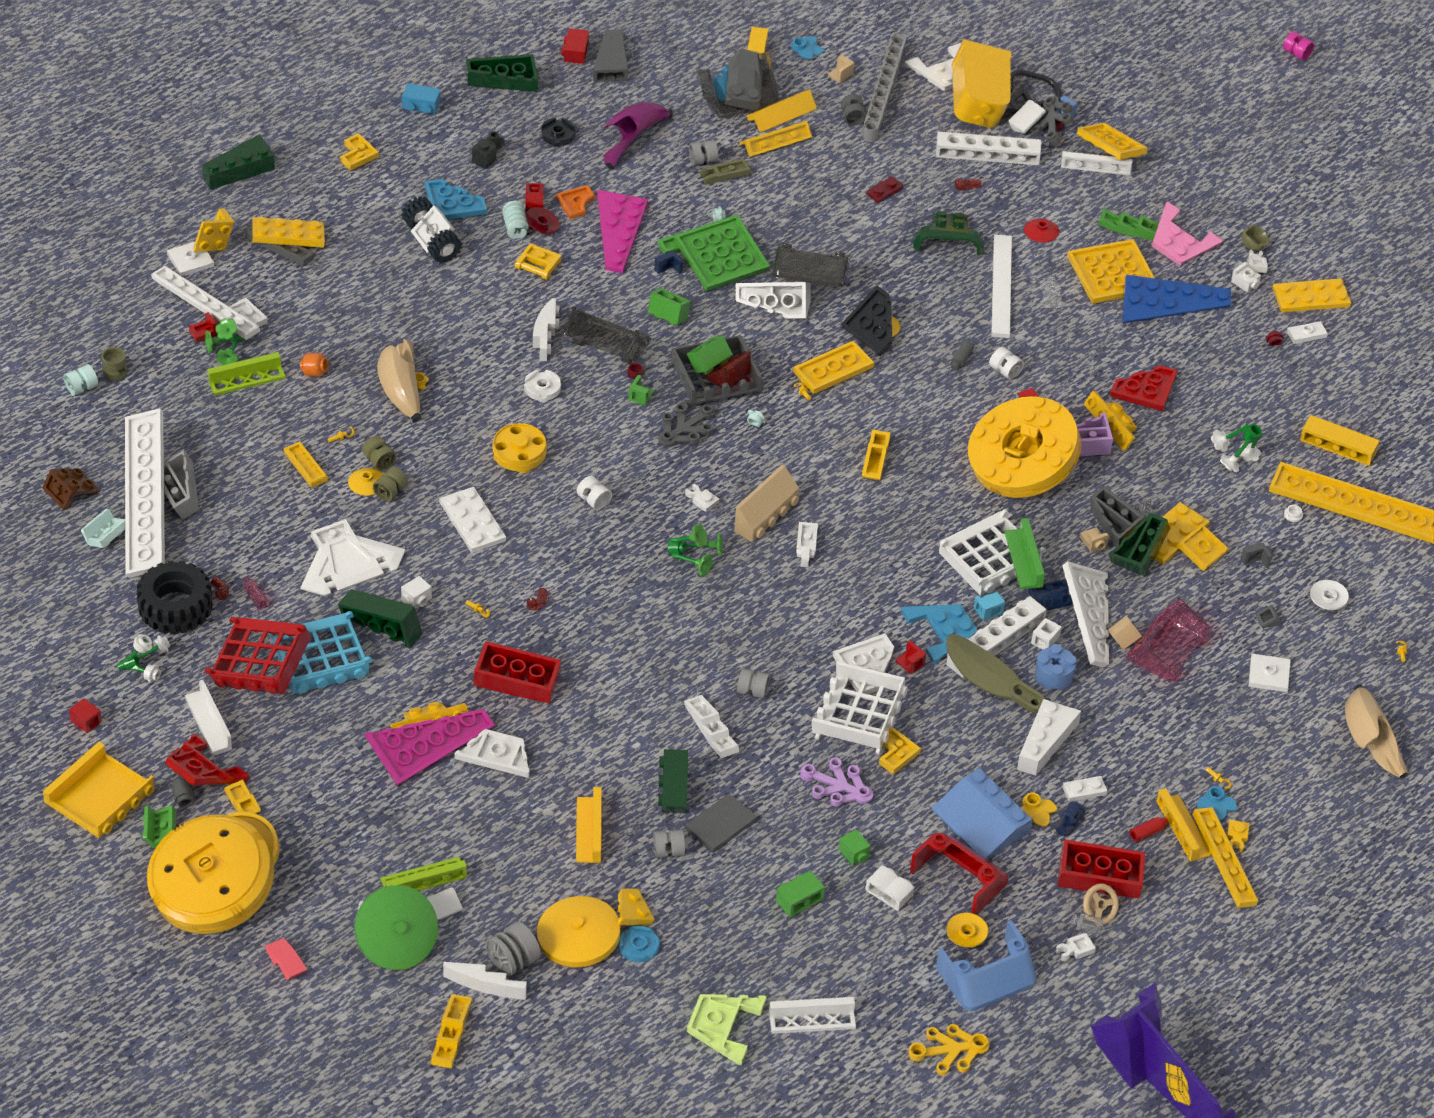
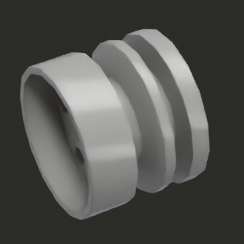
M519 921L514 922L506 927L503 932H498L486 941L487 953L492 963L501 973H506V977L513 976L516 972L521 971L523 966H529L541 957V951L535 936L525 924Z

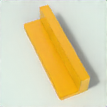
M809 89L746 116L749 121L755 120L758 130L763 132L813 111L817 107Z
M804 121L740 141L739 143L740 145L745 144L747 153L751 157L811 138L812 135L808 122Z
M593 787V797H577L576 862L601 863L602 787Z
M1166 788L1160 789L1156 802L1164 816L1168 819L1170 827L1190 862L1212 856L1178 794L1170 796Z

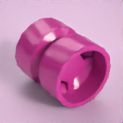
M1292 31L1286 37L1283 44V50L1294 54L1295 57L1302 61L1311 56L1315 47L1313 41L1303 38L1301 34Z

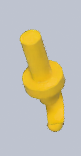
M796 383L794 387L802 385L799 387V394L801 396L804 395L808 401L811 400L803 383Z
M349 427L352 429L351 435H347L345 431H338L337 435L327 440L330 443L337 439L343 440L344 437L350 438L354 436L355 430L353 427Z
M469 600L465 602L466 605L473 608L474 612L477 613L479 611L485 618L490 616V610L486 609V614L480 603L474 604Z
M1397 641L1396 644H1404V646H1399L1397 653L1400 654L1401 661L1405 662L1407 644L1404 641Z
M1209 766L1205 769L1211 776L1214 777L1213 780L1215 782H1228L1229 786H1226L1224 788H1231L1232 784L1230 780L1226 778L1223 779L1221 777V773L1217 774Z

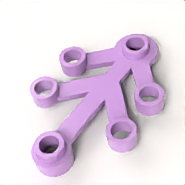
M832 758L829 763V768L834 772L836 779L816 771V768L811 764H806L801 768L800 776L803 780L812 781L816 779L830 785L825 788L820 785L814 786L812 796L816 799L831 795L830 803L837 807L851 801L865 804L873 798L872 789L863 785L859 776L860 769L856 765L849 766L847 771L848 777L852 778L855 786L848 784L842 772V762L839 758ZM844 791H845V792L850 793V794H846V795H843V796H842L839 792H844Z

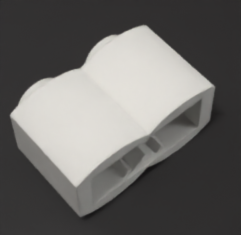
M882 865L866 881L865 887L866 891L897 911L906 904L914 892V886L909 880L898 877L893 869Z

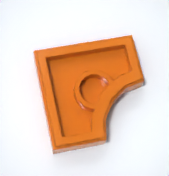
M585 185L557 193L556 198L569 219L586 215L585 206L595 199V195L590 187Z

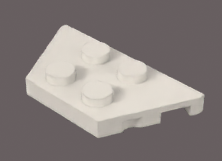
M485 729L476 738L470 740L467 743V747L455 752V759L529 778L527 755L522 738Z

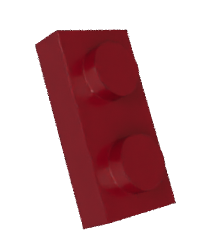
M891 176L868 189L866 195L879 204L901 191L904 185Z

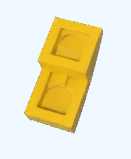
M243 780L224 787L225 794L237 812L255 814L261 812L253 794H250Z

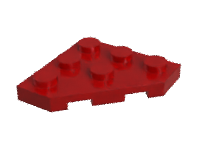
M1159 365L1148 372L1141 371L1131 374L1130 378L1116 379L1110 397L1163 411L1178 370Z

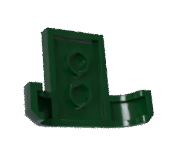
M943 211L932 213V225L920 228L913 239V248L916 250H920L921 243L925 239L937 238L970 241L975 244L977 255L984 254L982 236L976 230L968 228V215L963 213L947 214Z

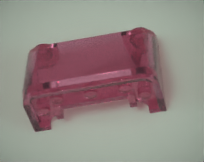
M1178 597L1156 616L1144 631L1142 637L1136 641L1125 655V658L1129 662L1168 682L1171 680L1176 681L1182 675L1180 671L1183 662L1197 645H1204L1210 637L1208 635L1212 628Z

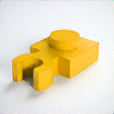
M1229 819L1227 838L1230 839L1231 846L1237 845L1240 848L1239 852L1242 853L1244 842H1247L1250 823Z

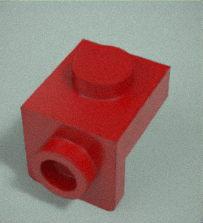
M207 312L205 313V321L189 326V332L196 343L205 340V331H210L211 337L217 336V320L215 317L212 318L210 313Z

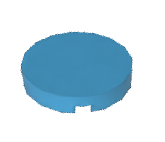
M633 926L626 932L623 931L621 933L618 943L619 951L622 956L630 961L646 962L657 955L660 949V939L651 928Z

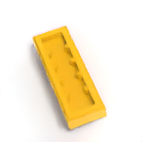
M301 442L284 448V454L311 488L328 481V476Z

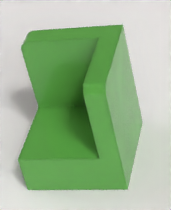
M637 375L629 387V400L646 406L654 390L641 386L642 376Z

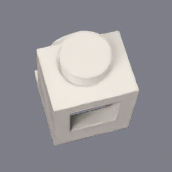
M1244 262L1233 270L1231 282L1248 293L1252 289L1255 290L1259 287L1261 275L1247 266L1248 263Z
M1045 618L1033 631L1031 644L1042 650L1050 647L1060 638L1062 627Z

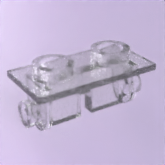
M1048 276L1046 283H1041L1044 309L1062 310L1059 283H1057V279L1054 276Z

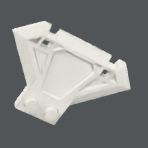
M346 519L311 531V538L316 544L318 551L300 589L328 596L331 594L330 589L336 588L339 592L384 575L382 570L387 568L390 572L396 571L406 549L357 536Z

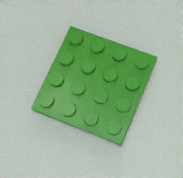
M738 214L674 236V241L706 292L769 271L770 265Z

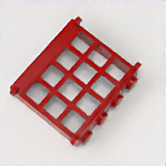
M232 616L229 622L234 623V626L213 669L207 667L204 671L205 674H209L214 684L221 688L231 687L237 690L247 689L254 692L263 691L271 694H285L311 638L305 625ZM252 631L256 633L263 632L258 643L247 642ZM268 633L273 635L279 634L274 645L264 644ZM284 635L295 636L291 646L280 645ZM245 646L256 647L251 658L240 657ZM261 648L272 649L267 660L256 659ZM277 650L288 651L283 662L272 661ZM237 662L248 663L244 673L233 672ZM254 663L264 665L260 675L249 674ZM270 665L280 666L277 676H265Z

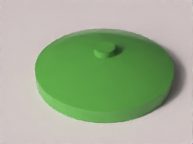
M402 885L385 886L372 892L360 905L354 924L355 938L361 952L373 964L391 970L407 969L420 963L431 952L438 934L437 916L430 901L419 891Z

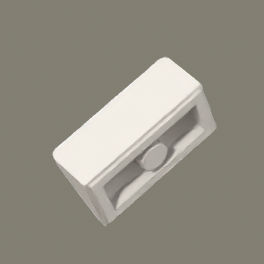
M1028 100L1009 120V124L1012 130L1025 134L1046 111L1035 102Z
M453 887L427 898L435 910L437 921L463 910Z

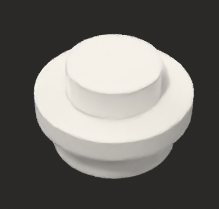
M1290 505L1285 509L1284 517L1290 522H1299L1303 518L1302 509L1297 505Z

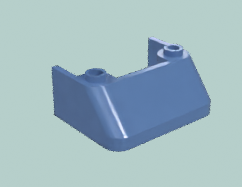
M1011 920L1007 921L1004 939L1010 956L975 969L972 963L967 960H959L952 963L943 948L938 950L936 969L961 1006L967 1011H976L1030 989L1036 983V973L1028 944Z

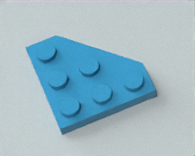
M443 179L424 181L428 200L433 206L439 208L447 220L487 214V207L483 197L479 195L473 196L468 193V190L457 185L455 187L448 185V182Z

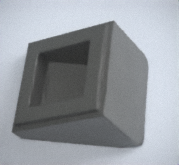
M1273 605L1255 614L1262 628L1283 625Z

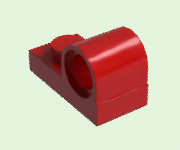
M526 183L525 211L533 207L543 208V183Z

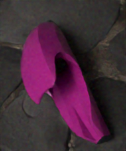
M638 103L628 106L615 114L607 122L604 130L611 125L616 126L621 132L622 140L603 155L605 165L614 170L621 155L631 142L645 128L672 117V109L667 110L655 103Z

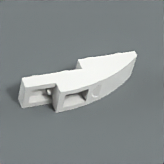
M552 298L543 307L535 322L533 348H540V361H547V355H551V344H547V342H551V336H555V329H559V318H555L559 317V306H556V298Z

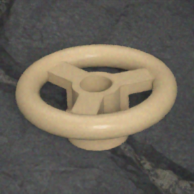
M1096 884L1087 891L1083 900V909L1089 921L1097 925H1104L1112 921L1117 914L1119 902L1113 888L1106 884ZM1105 890L1110 894L1111 898L1105 900L1096 891ZM1112 905L1110 914L1101 919L1103 910L1107 906Z

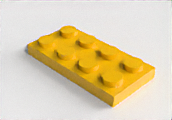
M1106 123L1079 127L1077 129V135L1093 143L1094 146L1105 150L1106 153L1115 156L1118 160H1126V158L1147 154L1148 147Z
M252 217V242L324 248V222Z
M1342 278L1273 284L1272 287L1281 312L1351 306V301Z
M851 341L794 366L793 373L813 394H816L874 368V362L854 341Z
M1179 502L1163 516V518L1168 519L1170 530L1155 560L1164 565L1180 551L1176 546L1178 542L1200 524L1208 527L1210 521Z

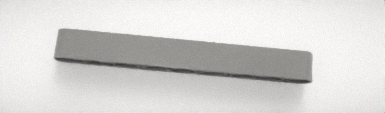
M901 34L891 36L864 121L863 139L868 142H874L878 139L902 62L906 38Z

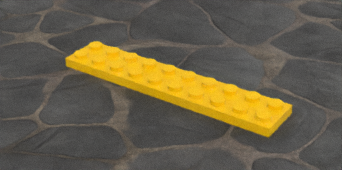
M1280 462L1270 484L1269 492L1434 544V510L1283 462Z

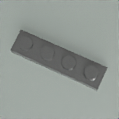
M252 228L246 231L245 238L251 241ZM256 243L302 266L314 259V253L301 246Z

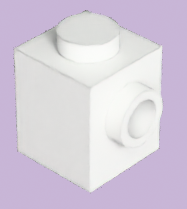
M420 576L401 587L402 602L415 606V609L419 606L423 607L432 599V587Z

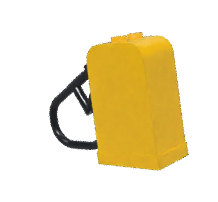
M963 39L952 61L954 114L958 119L967 123L993 128L999 124L1004 112L1015 115L1024 104H1016V101L1021 96L1026 102L1028 100L1033 101L1024 86L1020 87L1010 97V92L1014 89L1013 80L1016 76H1027L1047 82L1054 88L1055 96L1059 100L1061 98V89L1052 78L1043 74L1027 70H1015L1010 73L1011 51ZM1044 101L1035 103L1038 104L1040 107H1043Z

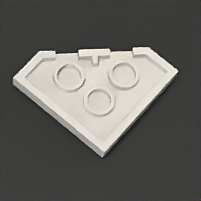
M882 634L833 651V657L836 662L839 661L885 673L893 655L894 646L887 635ZM849 680L856 692H858L862 683ZM866 684L863 693L871 694L877 692L879 687Z

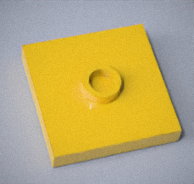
M1200 524L1176 545L1203 571L1229 550L1203 524Z

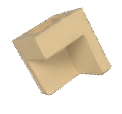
M840 55L837 57V68L828 73V76L839 83L843 82L854 74L855 62L844 55Z
M1127 616L1108 629L1122 649H1126L1142 637Z

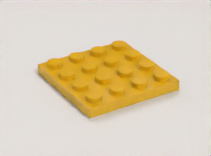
M1134 239L1067 252V257L1092 304L1124 298L1126 275L1155 278Z

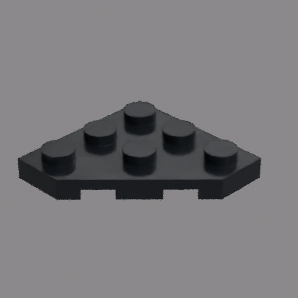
M877 285L841 323V326L879 356L892 344L891 296Z

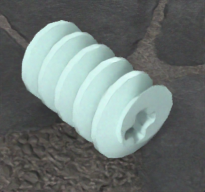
M511 201L502 209L507 234L512 239L524 238L529 229L524 205L520 201Z

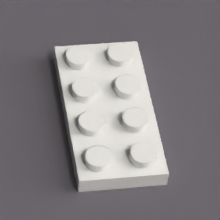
M474 487L439 498L441 506L471 553L506 541L505 534Z

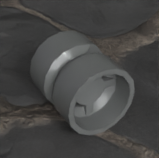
M857 94L845 96L841 101V108L846 124L849 126L863 124L866 112L861 96Z

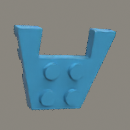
M961 604L901 607V613L908 624L927 618L941 640L942 644L926 649V653L933 664H937L942 658L947 656L946 640L949 635L957 634L964 638H970L978 631Z

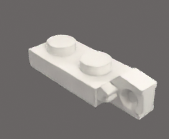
M799 522L796 553L797 557H801V567H808L809 558H814L818 523Z

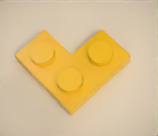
M358 133L344 140V145L350 152L340 156V162L351 171L378 158L379 152Z
M889 728L888 740L882 745L889 751L879 758V764L894 775L918 756L921 748L895 728Z

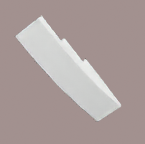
M702 695L684 701L688 712L720 758L739 752L737 743L729 736V729L720 721L719 713Z
M444 962L443 977L460 985L496 996L526 1000L527 982L506 980V973L486 972V965L455 962Z

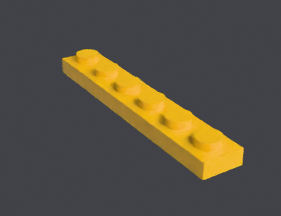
M1213 807L1194 809L1192 815L1237 908L1256 906L1258 899Z

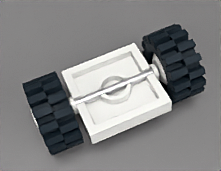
M419 196L418 199L414 197L413 201L410 199L408 201L409 204H405V208H402L403 213H401V216L412 229L411 233L436 262L441 264L443 261L452 260V257L456 258V253L459 254L461 252L459 249H462V242L453 232L455 229L438 207L433 206L426 197Z

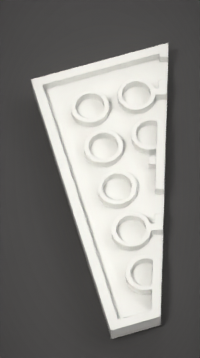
M1066 562L1062 566L1077 615L1078 625L1082 633L1083 643L1086 647L1088 660L1091 665L1106 667L1109 665V646L1106 643V638L1109 637V631L1106 630V625L1108 624V600L1105 597V593L1108 591V585L1105 584L1108 573Z

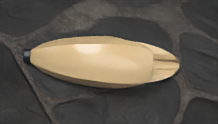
M403 339V343L398 344L396 347L388 346L381 352L377 364L378 376L386 395L404 415L410 417L412 422H418L422 417L420 415V401L415 373L414 343L409 339Z
M1361 684L1357 685L1345 705L1346 721L1353 740L1361 748L1368 746L1374 759L1386 771L1399 778L1407 777L1409 775L1393 731L1381 707L1367 689Z

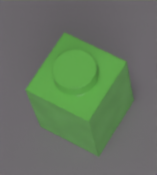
M857 829L840 837L839 850L852 865L861 864L868 860L871 845Z

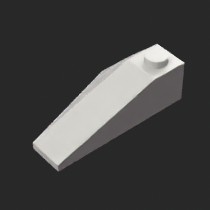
M736 283V301L755 308L759 306L768 309L767 312L770 313L774 311L781 313L785 318H807L811 302V283Z

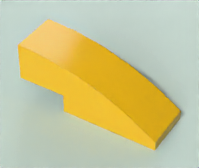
M752 27L747 50L758 52L763 65L768 40V29Z
M872 429L862 478L880 481L891 433Z

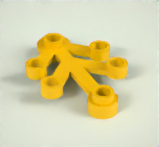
M950 1024L946 1032L948 1036L940 1033L935 1027H930L926 1031L928 1040H937L944 1045L926 1048L921 1043H913L909 1047L908 1055L911 1060L918 1062L928 1056L947 1054L944 1060L939 1062L936 1067V1072L939 1075H947L950 1065L960 1052L968 1051L963 1059L958 1060L957 1069L960 1072H967L975 1056L987 1052L990 1043L984 1034L978 1033L972 1036L959 1029L957 1025ZM955 1029L957 1032L952 1033L950 1030ZM934 1032L936 1035L931 1036L929 1033ZM958 1037L965 1042L958 1043L951 1038ZM960 1064H966L967 1067H961ZM945 1067L946 1070H940L939 1068Z

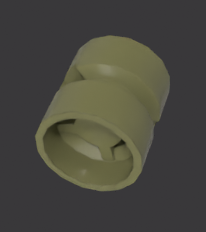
M118 347L105 349L101 355L104 377L110 381H119L125 378L127 375L125 351Z
M380 436L369 438L362 447L363 454L379 471L391 467L396 461V453Z
M389 467L374 482L373 491L377 497L389 502L408 484L407 476L399 468Z

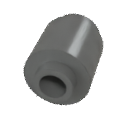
M183 777L176 778L171 784L175 803L180 808L192 806L195 800L192 784H189Z

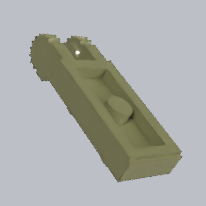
M744 158L712 165L700 171V176L704 178L706 185L751 174V169Z

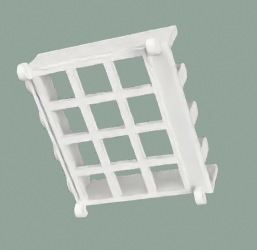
M1006 509L940 541L939 553L980 596L985 593L989 594L995 588L1001 585L1005 586L1011 580L1017 578L1013 563L1010 564L1003 557L1010 553L1009 548L999 553L992 546L1000 541L1007 545L1005 534H1002L996 526L1004 533L1005 530L1017 529L1005 517L1009 514ZM992 530L998 537L988 542L981 534ZM977 536L983 545L974 549L967 541L973 540ZM963 544L969 552L959 556L952 548H957ZM1044 547L1038 549L1041 561L1043 553L1046 552ZM988 548L994 556L984 560L977 552ZM974 555L980 563L970 567L963 559ZM999 559L1006 567L995 571L989 563ZM984 566L991 574L980 578L974 571Z
M837 661L836 677H831L830 691L824 693L823 708L818 707L817 719H812V733L816 734L815 739L819 740L821 734L877 748L875 754L880 755L882 745L887 742L889 737L888 730L894 726L895 713L900 711L901 699L905 698L908 687L905 686V678ZM848 680L862 683L858 692L845 689ZM866 684L880 687L876 696L863 693ZM884 688L897 691L893 701L880 698ZM842 694L856 697L852 706L839 703ZM860 698L874 701L870 711L857 708ZM878 702L891 705L888 715L874 712ZM836 708L850 711L846 720L833 717ZM854 712L868 715L864 725L850 722ZM872 716L885 719L882 729L869 726Z

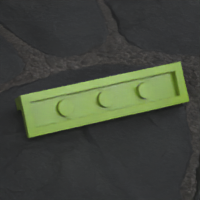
M279 352L207 369L208 382L214 396L286 379L281 367ZM278 370L280 375L272 376L269 375V372ZM253 375L262 376L259 380L250 379ZM237 379L244 380V382L239 385L233 383L234 380ZM220 383L226 385L225 388L218 390L215 387L216 384Z
M460 857L384 876L380 880L383 887L402 885L420 891L467 878V865L465 860L461 861Z

